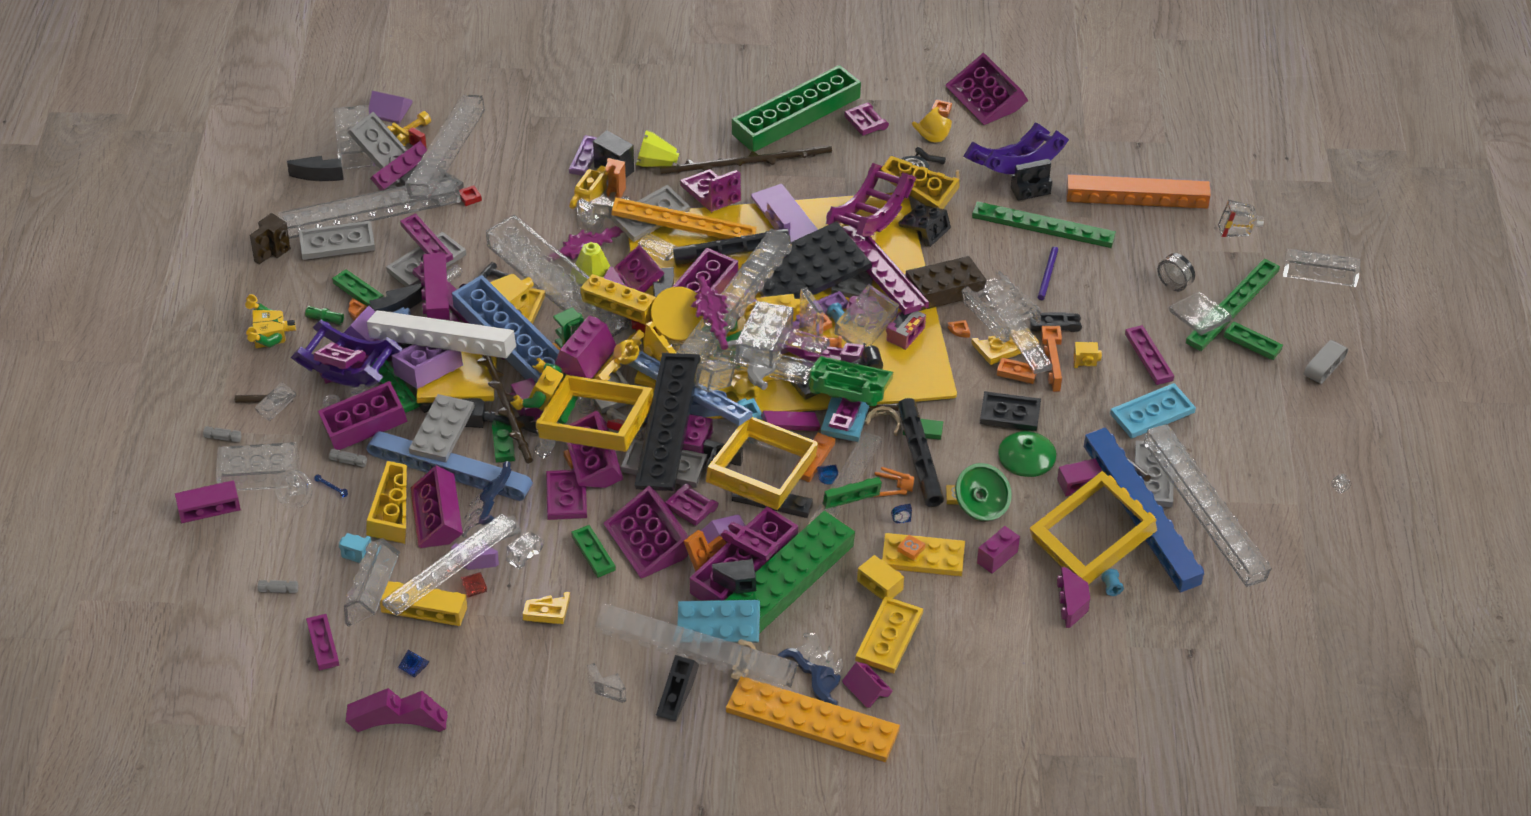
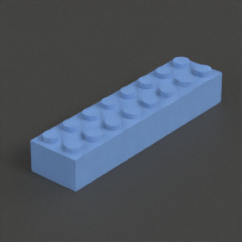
M483 275L452 292L453 307L470 324L514 330L516 347L505 359L525 379L533 378L534 382L537 383L542 373H539L532 367L538 364L537 358H540L545 363L555 365L559 350ZM562 372V374H563L564 376H563L561 382L564 380L565 376L567 375V374L564 373V372Z

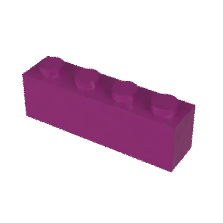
M445 253L423 254L424 262H420V271L424 273L421 276V287H425V289H422V300H426V303H422L423 314H427V318L450 320Z

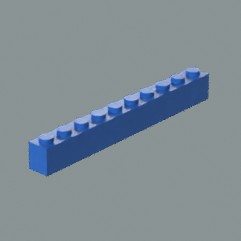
M1106 427L1086 434L1083 447L1091 459H1096L1101 470L1107 476L1111 475L1120 488L1124 487L1133 500H1138L1147 513L1151 512L1155 516L1157 531L1148 537L1146 542L1179 592L1181 593L1201 585L1204 576L1203 567L1196 562L1193 552L1186 547L1182 536L1174 529L1172 521L1167 519L1162 506L1157 504L1153 493L1145 486L1143 478L1136 473L1133 463L1128 461L1123 448L1119 447L1116 443L1114 435L1110 434ZM1120 501L1136 526L1142 521Z

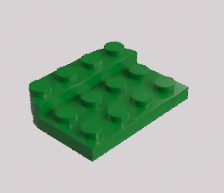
M820 356L811 368L808 385L810 392L815 394L824 393L833 398L843 397L851 402L861 401L866 402L869 406H876L877 402L883 400L884 392L892 381L894 372Z

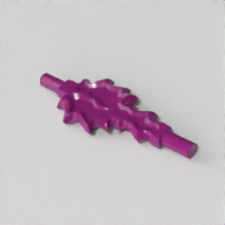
M616 225L611 229L605 228L602 233L598 234L596 232L594 235L591 231L585 234L584 229L577 235L569 234L568 241L563 242V247L559 251L548 255L549 260L552 262L561 257H570L573 260L579 256L584 244L593 242L602 246V243H612L611 238L621 236L623 231Z
M700 276L698 278L700 293L694 297L697 300L692 303L691 307L697 308V318L703 316L704 321L708 320L707 322L711 323L710 332L714 333L721 349L726 350L728 349L724 327L728 326V324L722 320L724 318L722 314L729 313L726 310L729 305L725 302L727 296L717 294L718 290L711 291V288L707 286L705 277Z

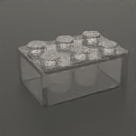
M869 284L836 322L834 334L842 336V339L847 343L864 345V348L870 346L897 316L899 304Z

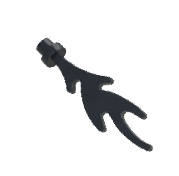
M491 411V413L485 412L484 419L489 420L490 423H493L495 420L511 426L506 416L495 415L494 411ZM516 417L518 421L525 425L523 429L539 434L536 429V422H531L534 421L535 417Z

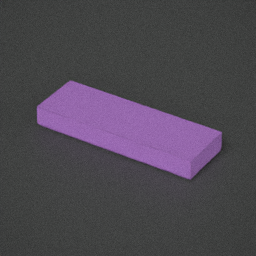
M584 136L569 167L570 174L583 176L590 169L594 160L593 141L597 137Z

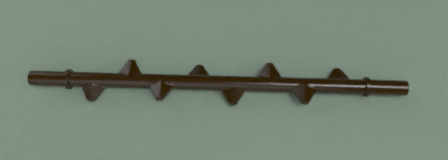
M832 146L812 147L793 151L783 150L778 153L762 155L751 151L747 157L719 158L716 161L694 163L688 159L684 165L677 164V166L661 167L660 174L701 169L706 171L716 167L742 166L747 163L763 161L774 165L778 159L806 158L809 155L815 156L817 154L832 153Z
M482 355V358L477 360V363L486 366L492 381L488 385L496 389L503 408L498 410V414L508 418L513 430L509 436L517 440L518 448L521 450L527 464L532 463L533 458L528 448L529 445L521 431V428L525 425L516 419L510 402L514 400V395L505 393L500 380L504 374L496 370L491 356Z

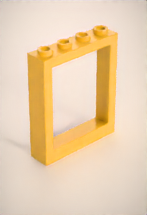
M566 375L564 380L560 382L555 394L552 395L549 404L545 406L541 417L536 421L539 438L626 452L651 409L653 390L649 387ZM573 396L634 405L618 433L557 424L558 419Z
M752 417L735 430L707 468L706 482L778 510L815 459L818 442ZM748 437L803 457L780 489L726 468Z
M1102 471L1029 529L1032 539L1061 567L1068 568L1088 582L1089 585L1104 571L1111 568L1157 531V520L1151 512L1147 513L1143 509L1142 504L1138 500H1133L1124 487L1120 488L1111 475L1107 476ZM1105 486L1142 522L1085 566L1049 529Z

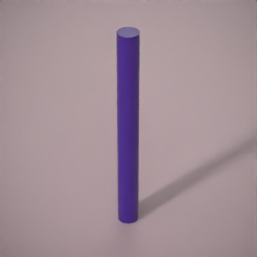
M1057 247L1051 248L1037 297L1039 300L1045 299L1058 253Z

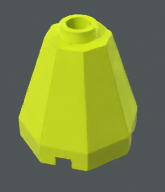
M646 130L645 135H648V137L644 136L638 155V159L641 161L637 160L636 165L652 167L672 166L673 163H677L679 153L676 152L677 148L655 133Z
M593 242L584 244L573 268V277L579 286H582L592 274L604 278L607 270L611 267L599 244Z

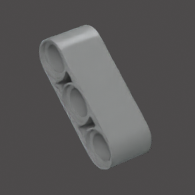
M1330 340L1309 362L1304 371V376L1322 384L1345 359L1348 348Z

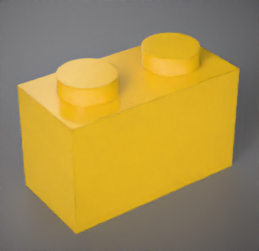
M873 555L858 567L857 581L883 600L885 596L894 598L903 590L904 576L877 556Z

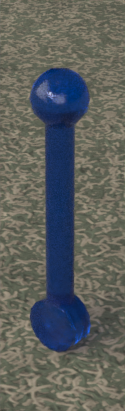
M319 474L314 476L316 482H322L338 491L341 497L348 495L347 489L338 488L324 480Z

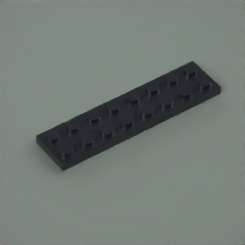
M662 353L634 485L636 489L644 490L650 486L653 490L659 491L675 490L701 361L700 354Z

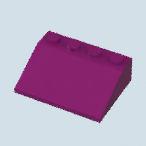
M984 52L945 85L983 125L1016 112L1028 102L1022 89Z
M650 486L645 488L603 523L640 578L647 577L674 565L689 555L684 544V540L689 536L660 495Z

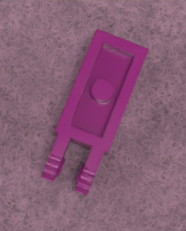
M736 522L729 524L728 528L731 532L724 529L721 533L723 540L730 544L733 543L765 562L778 549V544L746 526L743 527L738 523L736 524Z

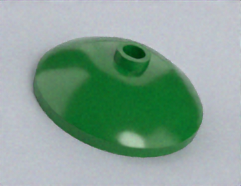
M1022 431L1013 433L1004 438L999 445L998 457L1000 463L1009 472L1018 476L1036 477L1050 471L1056 462L1057 453L1053 443L1045 436L1035 432Z
M986 463L972 464L965 468L956 480L955 495L961 509L970 517L979 521H992L1002 516L1009 508L1012 498L1011 486L1006 476L998 468Z

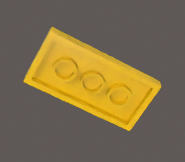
M885 533L882 560L894 570L962 577L965 541L913 536L926 545L918 557L912 560L897 551L899 544L908 535Z
M885 596L855 656V661L894 674L923 615V608Z

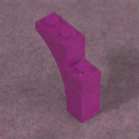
M387 688L347 704L345 722L357 732L386 724H413L440 732L446 730L448 715L444 708L423 691L401 699Z

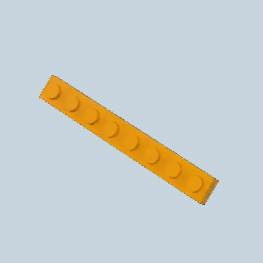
M616 197L611 213L613 216L722 239L753 235L756 233L757 228Z

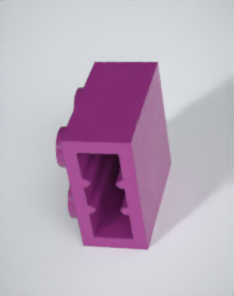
M689 415L683 450L704 454L705 440H710L714 432L712 418Z

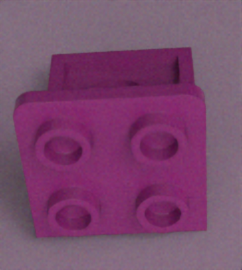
M709 169L680 180V186L711 212L741 201V173L738 170L718 176Z

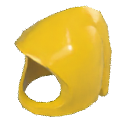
M939 107L932 109L919 123L912 122V126L922 137L934 143L943 141L948 136L952 125L950 119L938 113Z

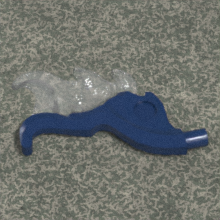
M504 462L500 475L489 482L483 488L484 491L472 500L469 505L471 509L464 518L467 522L462 528V537L466 538L468 531L479 524L486 525L494 520V517L489 515L495 503L493 499L503 488L512 470L510 462Z
M804 633V637L808 641L798 648L783 650L778 654V660L781 661L785 657L793 658L804 673L811 674L812 691L818 700L838 705V701L833 699L830 693L839 685L841 679L839 673L842 671L843 661L839 658L838 663H835L833 661V650L830 646L828 651H824L820 646V639L817 635Z

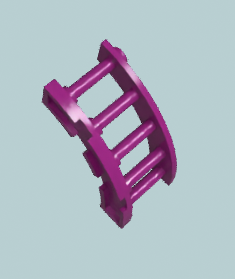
M872 163L868 170V175L858 192L847 203L838 207L831 206L827 213L825 224L829 225L837 221L839 224L843 223L857 228L856 234L861 236H872L876 231L881 232L894 220L902 209L900 204L904 198H908L916 177L903 172L901 177L882 172L881 168L883 166ZM879 178L898 184L892 195L874 190ZM869 196L887 201L881 209L865 204ZM859 210H863L872 213L873 215L869 217H863L857 215L856 213Z

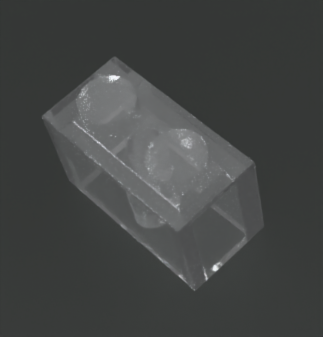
M718 357V359L707 360V362L698 364L696 387L706 392H712L731 386L736 365L724 357Z

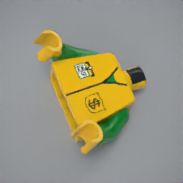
M249 294L246 298L245 307L247 309H255L252 310L253 327H249L246 331L248 341L254 342L255 348H271L276 344L284 343L286 341L285 332L296 331L295 320L284 321L282 311L269 309L261 303L257 304V297Z
M537 358L538 364L532 367L542 374L529 398L522 400L519 395H515L513 397L515 401L510 402V404L516 410L524 407L539 408L544 411L545 406L549 403L564 376L561 367L545 363L540 358Z

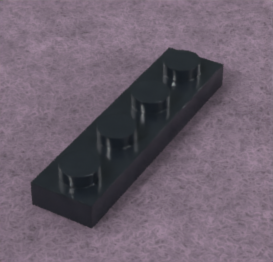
M732 493V501L760 508L768 507ZM789 494L778 510L771 509L808 518L813 505V499Z

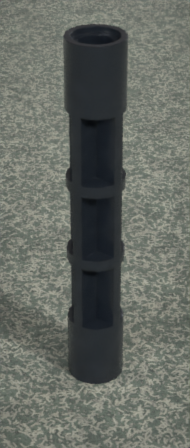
M788 228L765 233L674 247L673 255L675 264L681 265L695 262L706 248L729 256L779 248L791 243Z
M905 398L898 402L897 408L924 502L928 507H937L944 502V496L916 402L912 398Z

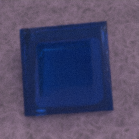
M408 649L398 668L416 677L430 661Z

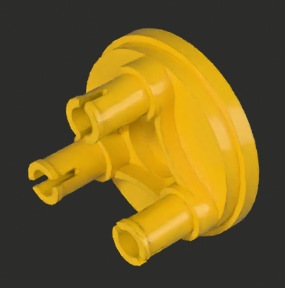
M671 287L658 294L651 307V320L656 325L655 328L659 336L663 335L667 340L687 341L700 334L706 321L703 320V316L697 318V308L691 307L692 303L697 300L694 298L697 295L696 292L685 287Z

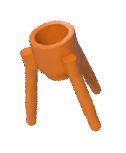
M881 467V470L890 474L874 473L876 476L897 480V488H900V490L880 492V495L874 497L898 494L907 495V491L912 492L914 476H910V474H903L885 467Z

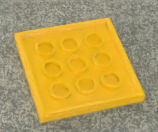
M461 352L463 366L418 388L417 403H433L438 394L458 399L481 398L483 401H494L495 389L488 385L492 381L486 366L477 363V360L482 358V355ZM491 356V359H492V361H493V363H494V366H495V368H496V366H497V357Z

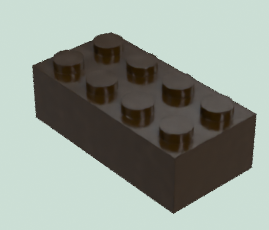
M970 256L906 270L905 276L929 301L928 308L922 307L921 310L982 296L987 281Z

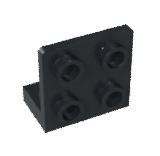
M922 204L915 206L911 212L898 222L900 227L920 230L924 245L929 247L951 228L947 210Z

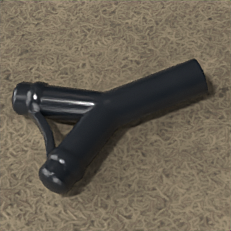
M920 147L915 149V156L921 157L926 161L945 164L946 162L945 157L930 155Z

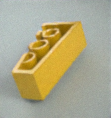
M890 156L881 168L882 172L901 177L902 172L915 176L916 179L909 195L925 206L944 209L960 188V182L957 178L945 176V174L930 171L928 168L913 165L911 162ZM888 181L897 187L898 184Z
M387 461L367 518V536L405 544L407 465Z

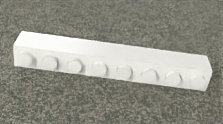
M378 310L367 321L369 338L383 340L388 337L400 343L417 344L507 358L516 347L514 330Z

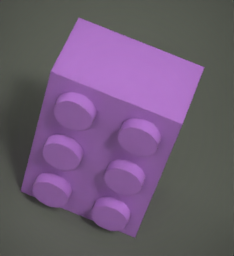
M413 344L401 350V352L391 355L394 374L417 389L463 366L461 351L420 346L417 344Z

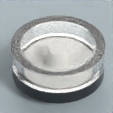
M1171 253L1157 266L1158 276L1162 283L1175 292L1183 291L1195 280V270L1192 264L1181 254Z

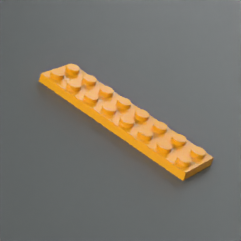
M744 676L740 677L726 706L727 713L882 762L887 761L900 730V725Z

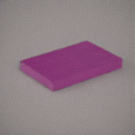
M640 244L614 267L615 271L620 273L623 282L629 288L643 293L653 285V282L658 281L665 274Z
M575 470L546 471L547 520L587 518L586 486H579Z

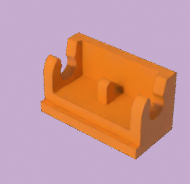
M608 158L605 171L608 173L606 195L609 197L611 192H616L615 197L621 198L626 189L625 162Z

